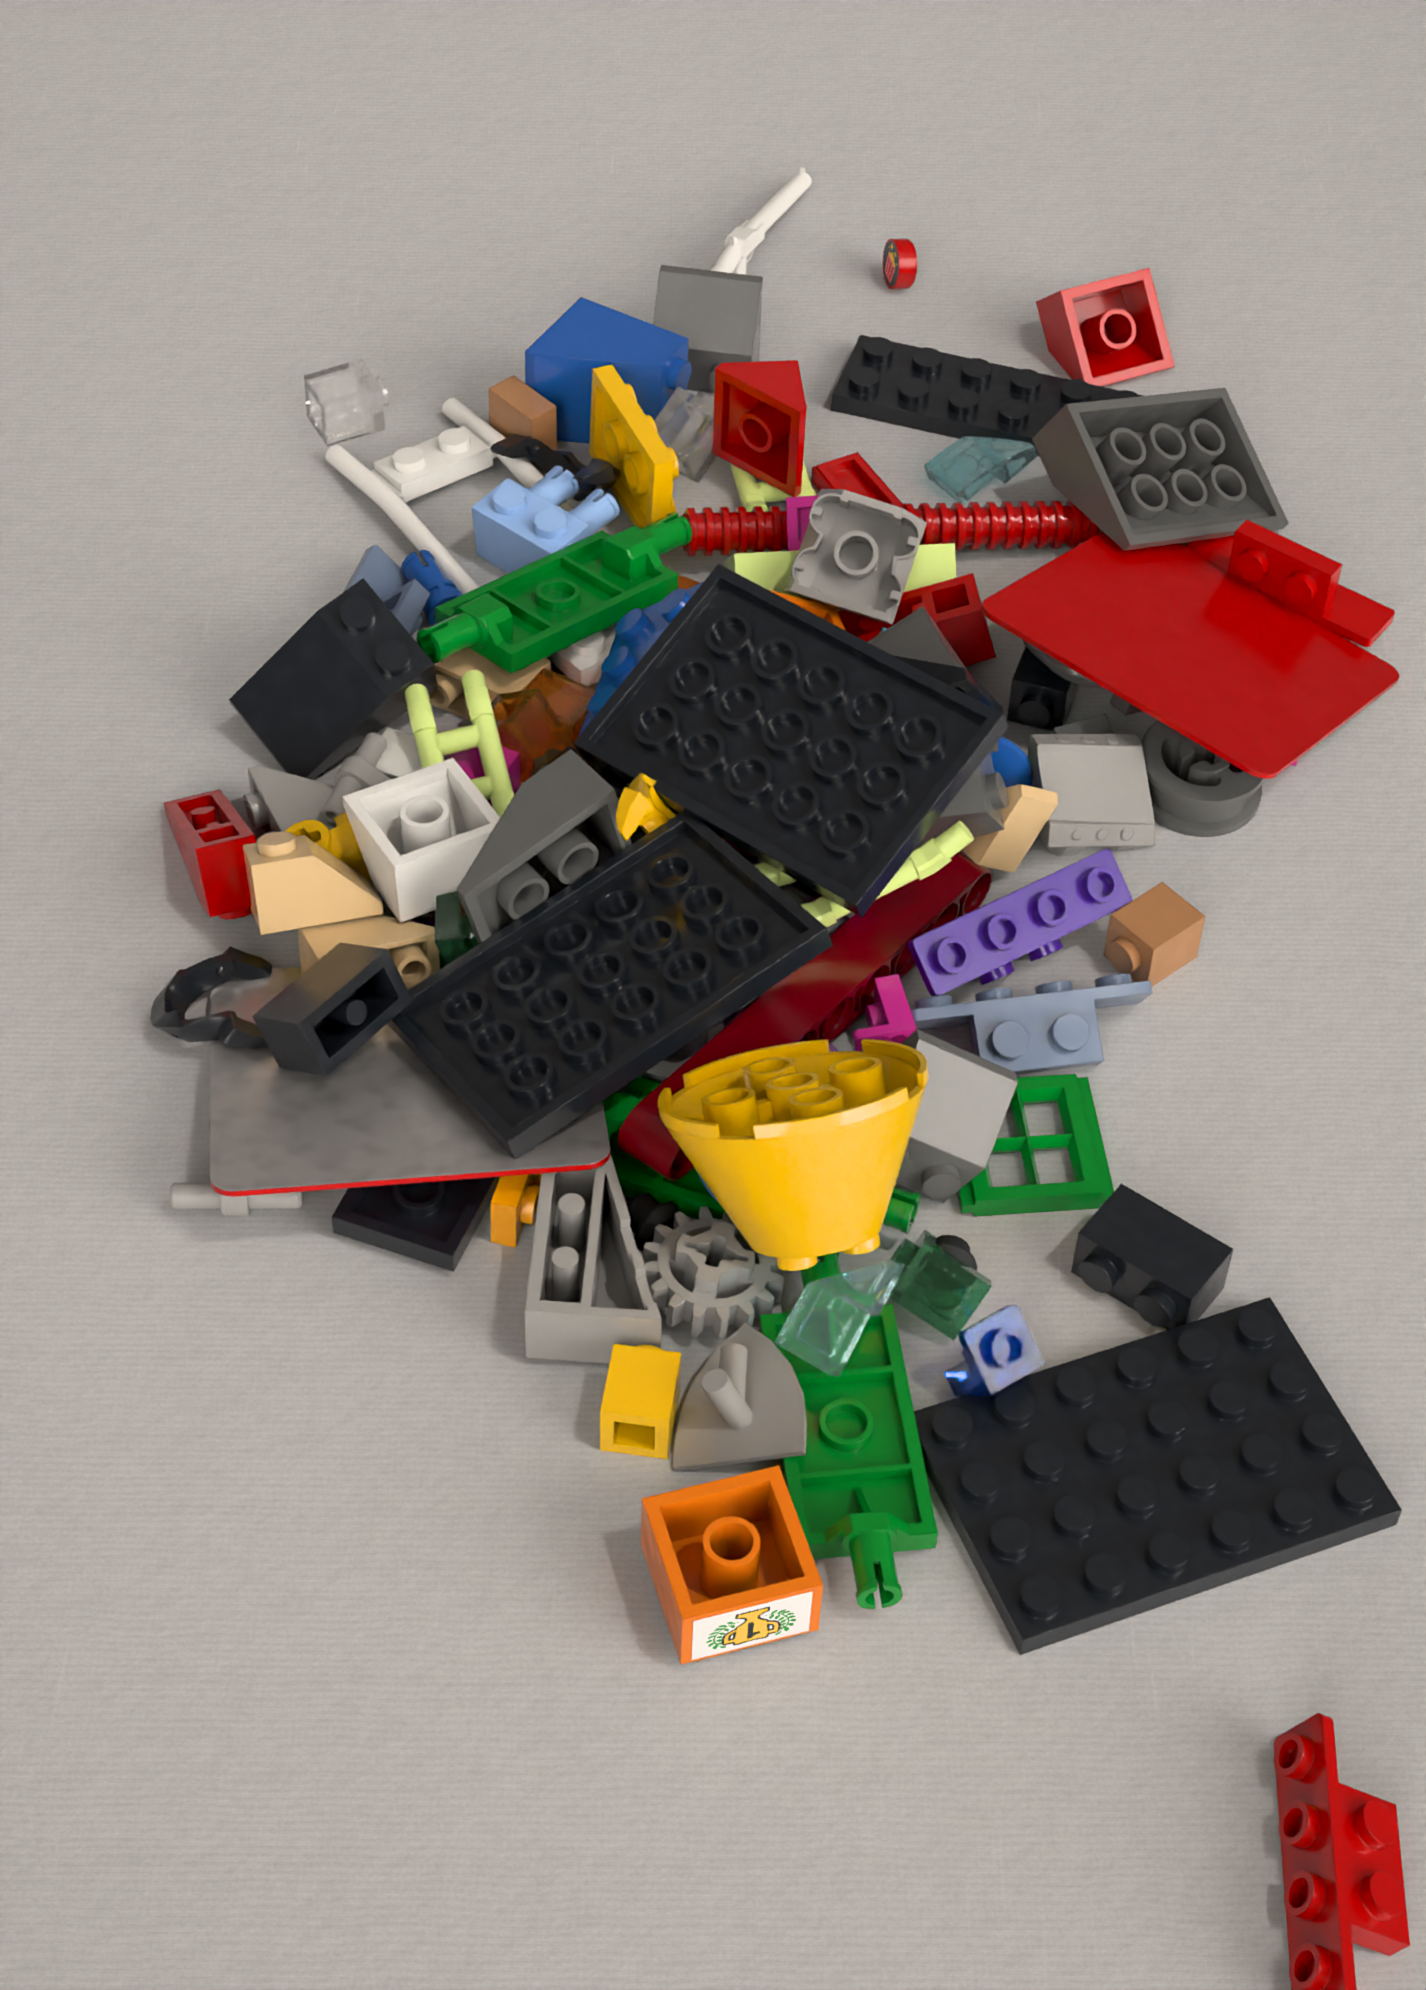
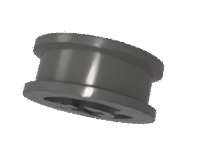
M1159 720L1147 730L1142 740L1155 822L1180 834L1195 837H1214L1242 828L1255 816L1260 805L1262 784L1265 779L1244 772Z

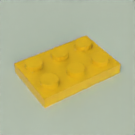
M607 365L593 368L589 454L592 459L606 460L620 470L621 476L611 489L632 523L642 528L666 517L671 512H676L672 494L673 480L679 476L678 459L675 451L671 447H666L658 435L653 418L650 415H645L637 403L632 386L623 382L614 366Z

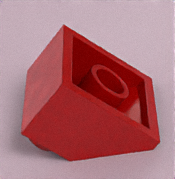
M1150 268L1060 290L1036 301L1048 351L1072 380H1082L1088 384L1102 387L1175 367Z

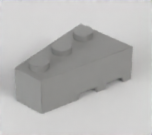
M611 1154L609 1160L604 1165L595 1169L542 1173L524 1310L526 1358L610 1364L613 1344L628 1346L652 1345L661 1348V1315L657 1302L654 1303L646 1279V1267L642 1254L638 1252L630 1227L631 1218Z

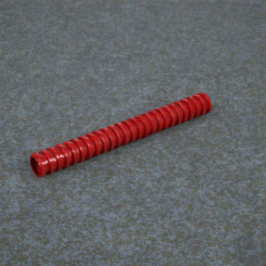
M1052 500L1049 506H1046L1044 501H1035L1033 506H1030L1027 501H1019L1016 507H1013L1009 501H1003L1000 507H997L995 502H986L984 507H980L978 502H970L967 508H964L960 502H954L951 508H947L945 503H936L934 508H930L928 503H920L917 509H914L911 503H904L902 506L905 510L927 522L920 545L955 543V551H961L964 545H968L969 550H978L980 545H984L986 550H995L998 544L1004 550H1011L1013 544H1017L1019 549H1028L1030 544H1033L1036 549H1044L1046 543H1049L1051 548L1060 549L1063 543H1066L1068 548H1075L1079 543H1083L1099 534L1100 530L1096 524L1069 500L1065 506L1058 500ZM754 506L752 512H746L745 507H737L735 512H729L728 507H720L718 512L713 513L712 508L703 507L702 513H696L694 508H686L685 513L682 515L688 520L692 529L690 543L683 546V550L686 551L689 557L695 556L697 551H703L704 556H712L713 551L718 550L722 556H729L730 550H736L737 553H747V550H753V553L764 552L765 549H769L770 552L781 551V549L788 551L787 509L780 511L778 506H770L769 511L763 512L761 506Z

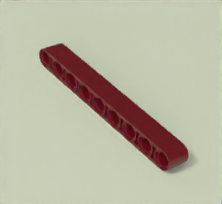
M958 852L951 857L952 861L936 873L922 880L916 879L875 900L862 918L856 914L853 915L830 936L832 947L772 986L640 1101L623 1122L617 1139L618 1147L672 1182L683 1178L694 1166L660 1118L658 1108L660 1092L664 1088H671V1094H675L684 1088L683 1074L702 1065L735 1054L802 1041L828 1039L829 1044H831L865 1013L866 1005L875 1004L874 978L899 974L901 980L916 966L908 947V942L911 939L980 907L991 887L993 879L991 870L977 865L971 859Z

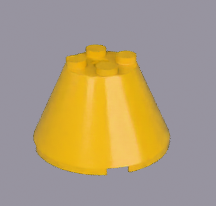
M828 1039L775 1045L735 1054L702 1065L683 1074L684 1088L673 1095L671 1094V1088H664L658 1097L659 1115L668 1131L752 1250L765 1256L776 1257L777 1266L781 1270L797 1271L807 1269L818 1262L817 1256L840 1251L845 1254H863L879 1247V1231L882 1228L929 1078L926 1058L918 1050L900 1043L863 1039L861 1041L863 1051L830 1052Z

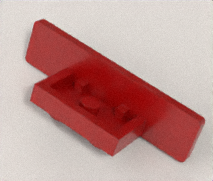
M1247 519L1235 531V536L1192 541L1185 545L1186 548L1220 566L1242 581L1327 629L1364 647H1370L1393 622L1395 615L1393 609L1338 584L1342 568L1341 563Z
M1316 1713L1279 1735L1274 1741V1767L1276 1773L1284 1906L1286 1910L1289 1951V1978L1291 1990H1357L1353 1943L1387 1956H1391L1410 1946L1396 1804L1339 1783L1334 1722L1331 1717Z

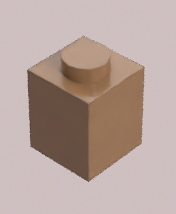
M1161 882L1110 915L1104 956L1110 960L1117 971L1122 974H1131L1133 981H1151V986H1154L1197 958L1206 916L1165 883Z

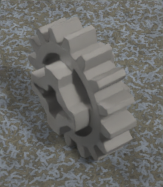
M700 1207L699 1217L693 1221L681 1211L677 1212L674 1216L673 1229L658 1224L655 1227L653 1242H645L643 1260L646 1267V1279L654 1303L657 1302L658 1309L668 1308L666 1318L668 1326L673 1327L682 1320L690 1322V1334L693 1337H698L703 1331L704 1326L714 1328V1332L719 1340L726 1339L728 1326L735 1324L739 1329L745 1322L753 1326L754 1316L760 1319L762 1314H772L774 1302L781 1301L785 1277H783L784 1270L779 1269L777 1266L776 1257L765 1256L752 1250L726 1212L723 1214L722 1219L712 1218L708 1207Z

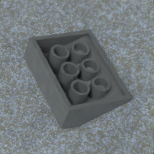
M1226 388L1066 404L1032 438L1052 485L1124 551L1235 536V531L1246 519L1271 531L1283 529L1289 524Z

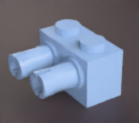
M554 466L541 480L529 488H525L507 478L471 507L476 553L503 571L511 573L595 534L619 515V506L612 495L609 493L604 495L602 489H595L573 510L567 512L559 506L573 497L579 489L577 480L573 479L574 475L568 470L563 472V467Z

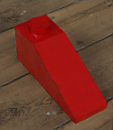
M973 573L904 592L892 625L873 621L842 610L837 611L845 630L868 642L880 633L882 627L888 629L924 606L964 666L996 658L987 618L981 611L982 601Z
M218 789L164 802L167 819L196 895L209 917L218 916L220 919L230 920L251 914L252 905L243 845L256 843L254 833L223 792Z

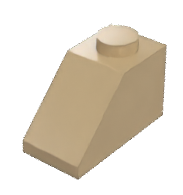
M273 832L259 837L257 843L243 845L252 911L261 935L384 914L382 901L372 881L305 835L294 836L290 832Z

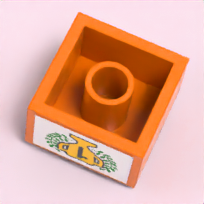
M779 1465L642 1498L641 1547L681 1665L819 1630L823 1583Z

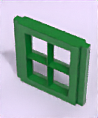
M1076 1074L1017 1077L1018 1083L1009 1106L1012 1108L1018 1137L997 1138L991 1154L1021 1152L1028 1185L993 1187L987 1163L986 1168L957 1192L961 1214L973 1213V1217L1099 1209L1112 1195L1114 1188L1088 1077L1077 1078ZM1058 1103L1064 1134L1030 1136L1024 1105ZM1068 1149L1075 1182L1040 1184L1034 1152Z

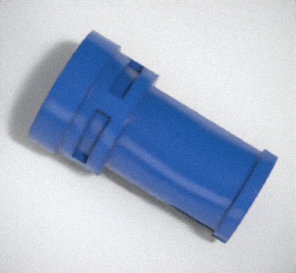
M420 550V556L426 565L423 566L416 552H413L402 562L401 571L409 582L416 579L430 593L422 610L424 611L425 618L430 626L435 624V607L463 594L452 581L446 579L435 562L434 556L427 550Z

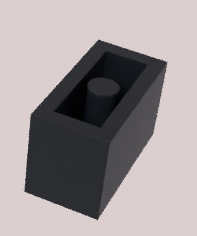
M340 942L252 1017L279 1068L326 1077L412 1003L413 999L387 949Z
M1121 1183L1078 1232L1071 1272L1082 1278L1095 1291L1107 1293L1137 1311L1148 1323L1169 1330L1197 1321L1224 1289L1233 1248Z

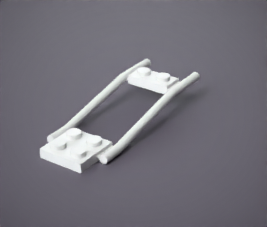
M456 398L446 400L442 406V412L459 428L447 429L440 433L439 436L412 447L401 448L393 455L374 462L375 469L371 471L342 446H331L326 452L327 462L379 505L419 552L420 550L429 551L434 556L435 562L446 579L452 581L462 594L468 593L479 586L405 502L494 466V458H498L525 488L532 487L544 477L529 460L523 457L509 458L492 453L491 446L505 439V437ZM567 501L559 506L567 512L573 510ZM617 623L545 658L550 660L551 663L580 688L584 689L599 682L602 674V663L608 656L614 641Z

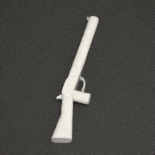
M800 167L799 172L750 220H746L740 227L737 226L726 237L724 249L714 266L709 269L710 271L746 275V264L752 258L754 249L765 239V232L811 186V177L805 172V168Z

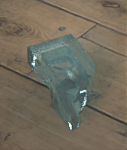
M964 436L937 454L924 465V468L931 481L963 505L995 477L1006 484L1038 455L1035 447L1028 442Z
M888 1260L809 1282L798 1298L774 1343L830 1376H840L870 1316L879 1317L905 1265L895 1260Z

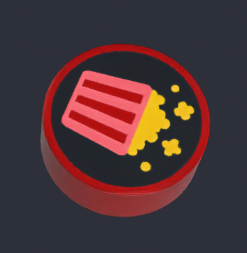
M908 238L889 239L885 244L882 264L884 280L889 289H908L915 281L917 255L914 244Z

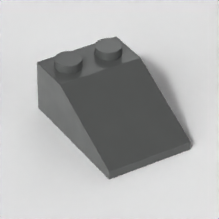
M572 749L552 763L542 767L535 775L520 785L457 887V892L478 944L632 845L631 839L629 838L625 841L617 829L616 811L619 801L615 789Z

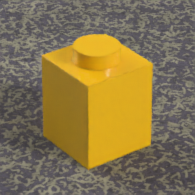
M613 1344L600 1409L601 1451L668 1460L680 1395V1352L665 1351L652 1345L628 1346Z

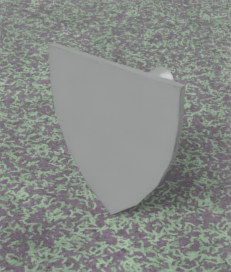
M746 1322L714 1351L696 1375L681 1406L674 1440L672 1469L675 1472L806 1455L807 1420L805 1399L795 1371L774 1342Z

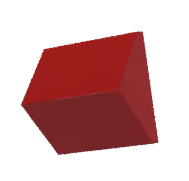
M798 360L721 363L715 368L712 453L792 497H796L801 493L807 410Z

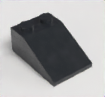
M363 578L319 609L229 701L286 773L313 780L360 746L368 733H378L408 711L405 691L410 685H424L429 695L437 690L438 687L435 665Z

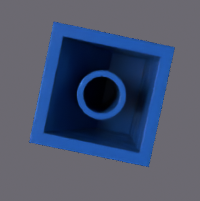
M580 297L525 351V384L556 406L557 441L589 444L592 369L613 365L623 382L632 386L637 403L645 415H650L653 418L658 435L666 444L675 433L679 434L684 430L690 417V405L687 404V383L692 371L691 363L688 362L689 338Z

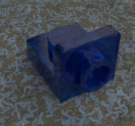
M1006 1305L960 1331L958 1338L963 1347L961 1353L965 1360L948 1369L944 1374L955 1397L966 1394L970 1396H987L995 1394L1045 1365V1361L1020 1308L1017 1305Z

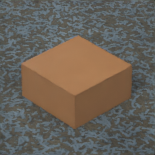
M514 375L488 388L490 426L505 438L512 434L530 436L542 441L552 450H557V413L554 404ZM531 462V464H532L536 469H539L536 465H534V464Z

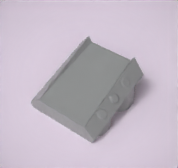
M821 489L818 498L813 502L809 515V524L800 550L795 557L785 590L805 599L813 600L873 621L892 625L927 522L904 508L842 489Z
M1030 734L1028 759L1033 769L1031 787L1057 792L1058 796L1057 807L1038 835L1051 853L1061 857L1076 855L1084 847L1107 846L1115 851L1132 850L1136 846L1155 845V820L1143 746L1137 734Z

